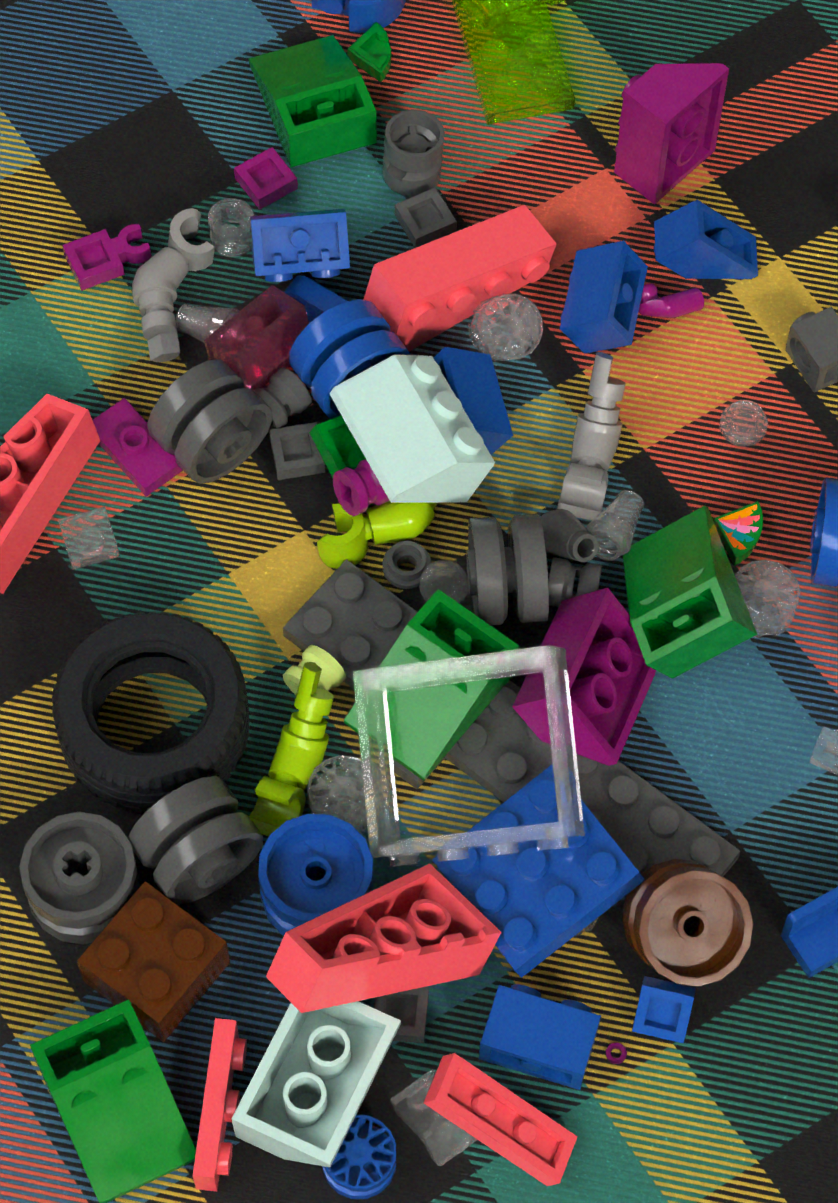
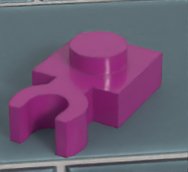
M131 224L124 227L119 232L118 237L110 239L106 229L62 245L64 256L81 291L125 275L122 264L124 262L140 264L151 258V250L148 243L140 246L130 245L132 242L142 239L139 224Z

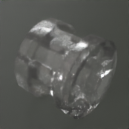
M225 198L216 202L208 213L210 243L215 246V251L221 255L238 257L246 254L253 247L250 216H254L250 205L243 200ZM228 223H238L239 227L228 225Z

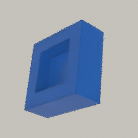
M644 976L632 1032L684 1044L696 988Z

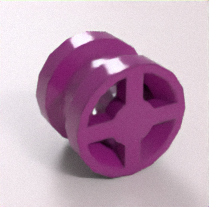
M366 459L360 461L355 469L345 467L336 471L333 475L335 495L342 508L351 516H357L366 512L370 504L379 506L390 501Z

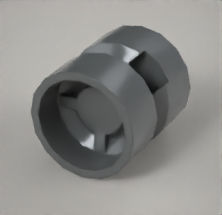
M414 109L401 111L394 115L386 125L382 174L385 183L391 190L401 195L414 197L435 188L440 182L445 132L442 123L434 115L426 111Z

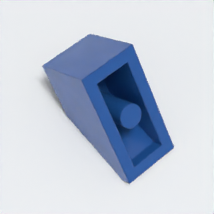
M695 200L654 221V253L656 261L685 279H752L758 276L756 236L701 201Z

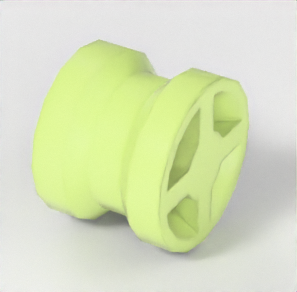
M309 645L304 650L302 661L298 666L289 667L283 674L284 682L295 695L297 694L303 666L307 662H315L322 668L318 688L329 691L331 687L340 686L346 679V673L338 661L325 650L315 645Z

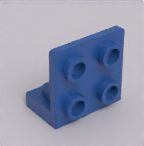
M345 209L250 216L253 244L251 250L255 275L265 276V281L281 282L293 279V273L312 272V277L328 278L340 275V269L350 268Z

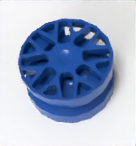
M356 1115L331 1167L322 1166L327 1183L338 1194L350 1199H368L380 1194L391 1183L396 1171V1143L391 1131L378 1119L368 1115ZM373 1123L378 1124L381 1129L373 1126Z

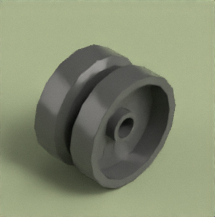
M216 359L207 360L194 366L177 378L160 396L153 407L147 427L149 435L164 451L175 455L177 465L191 480L203 484L213 482L228 475L241 465L258 448L268 433L273 417L272 410L256 392L245 388L244 380L223 360Z
M540 514L513 516L508 525V547H504L501 525L495 517L470 518L468 520L466 567L469 595L472 596L474 614L491 626L502 625L508 612V594L512 593L514 612L520 623L546 622L549 612L548 570L544 531Z
M217 776L202 777L184 784L164 796L142 815L128 836L133 851L142 865L150 869L156 868L153 873L154 882L161 893L176 905L191 903L208 896L226 885L256 858L263 846V835L248 815L242 812L236 813L238 810L237 798L226 782Z
M74 812L56 816L38 827L24 846L19 867L23 889L28 899L31 913L44 931L60 941L81 945L92 943L141 887L131 842L118 825L101 815Z

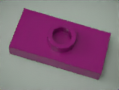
M125 398L93 419L100 438L99 445L145 496H148L183 471L177 465L175 455L164 451L149 435L147 422Z

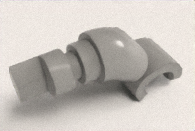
M194 208L182 210L174 216L170 223L168 247L162 248L137 269L132 282L133 301L139 307L140 314L143 316L141 319L142 332L148 342L150 361L166 362L179 356L180 347L175 315L172 313L174 311L173 302L177 299L176 290L188 271L206 269L213 264L215 246L208 241L201 245H193L186 241L196 237L200 226L201 213Z
M597 352L588 390V394L593 396L592 401L586 402L584 413L579 414L577 417L573 435L571 462L564 477L557 509L570 511L577 518L597 522L600 520L608 486L607 471L618 447L623 425L618 420L620 408L616 406V401L623 400L626 385L622 380L609 377L613 356L603 352Z

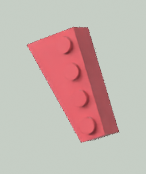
M522 205L374 264L363 300L373 302L391 326L390 331L395 332L407 350L411 351L526 284L533 283L542 278L549 270V263L557 243L527 206Z
M46 394L3 436L5 442L0 446L1 594H4L100 442L88 409L50 394Z
M429 863L287 931L266 978L301 1013L478 976L483 970L501 931Z

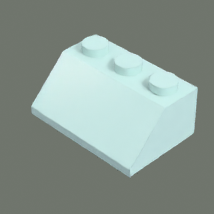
M394 354L338 384L329 393L391 503L467 502L495 464L482 437L477 433L460 400L455 396L442 374L440 366L432 356Z
M359 1001L301 1013L290 1003L231 1118L235 1137L284 1160L331 1167L401 1025V1020Z

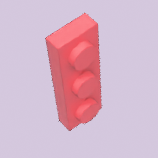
M215 1018L192 1175L197 1190L217 1192L219 1175L229 1176L233 1145L232 1143L224 1142L227 1122L232 1123L231 1118L239 1105L240 1091L231 1090L234 1070H244L247 1039L239 1038L236 1020Z
M456 1053L443 1056L423 1103L547 1187L560 1184L578 1136Z

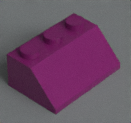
M723 63L655 64L642 76L637 74L632 77L622 91V111L618 121L620 128L618 143L615 147L617 153L614 173L654 205L715 151L729 68Z
M609 588L561 601L512 706L542 742L608 766L617 764L656 673V670L645 663L630 622L629 613Z

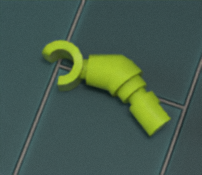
M388 501L382 505L368 508L366 510L367 516L364 517L362 513L357 516H351L340 504H332L337 531L347 533L339 536L326 534L317 541L319 556L325 565L338 569L346 559L353 565H357L367 553V540L373 539L374 545L412 540L423 533L434 519L435 513L433 510L437 503H391Z
M307 662L303 666L294 702L295 708L299 711L293 712L290 723L283 726L268 773L269 777L264 776L255 789L258 799L249 817L261 834L266 836L273 833L284 822L302 816L306 800L304 790L320 767L327 749L329 736L325 731L328 722L323 716L330 714L334 695L325 689L318 688L322 668L315 662Z

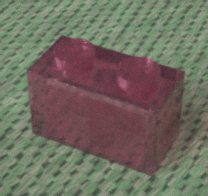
M270 286L204 339L209 360L221 359L229 364L244 380L245 388L251 390L263 388L269 383V379L274 373L290 365L289 352L294 341L309 324L305 305L275 286Z

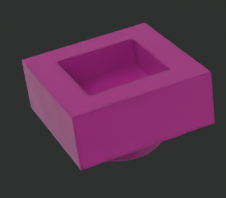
M273 147L234 168L236 181L259 210L298 189L297 177Z

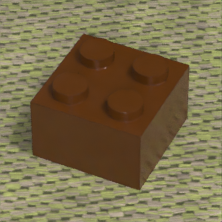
M144 882L80 956L77 963L82 979L86 984L114 1005L129 999L141 1026L164 1042L229 965L230 959L225 940L154 887Z

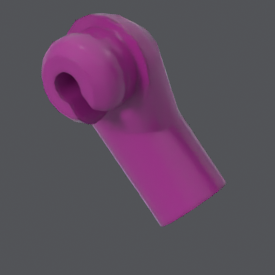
M650 283L644 285L638 313L642 316L676 318L702 310L704 307V297L698 288H691L659 298L657 287Z

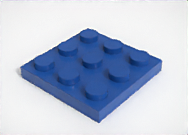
M554 764L550 765L432 859L444 877L501 931L495 945L521 978L645 881L638 869Z

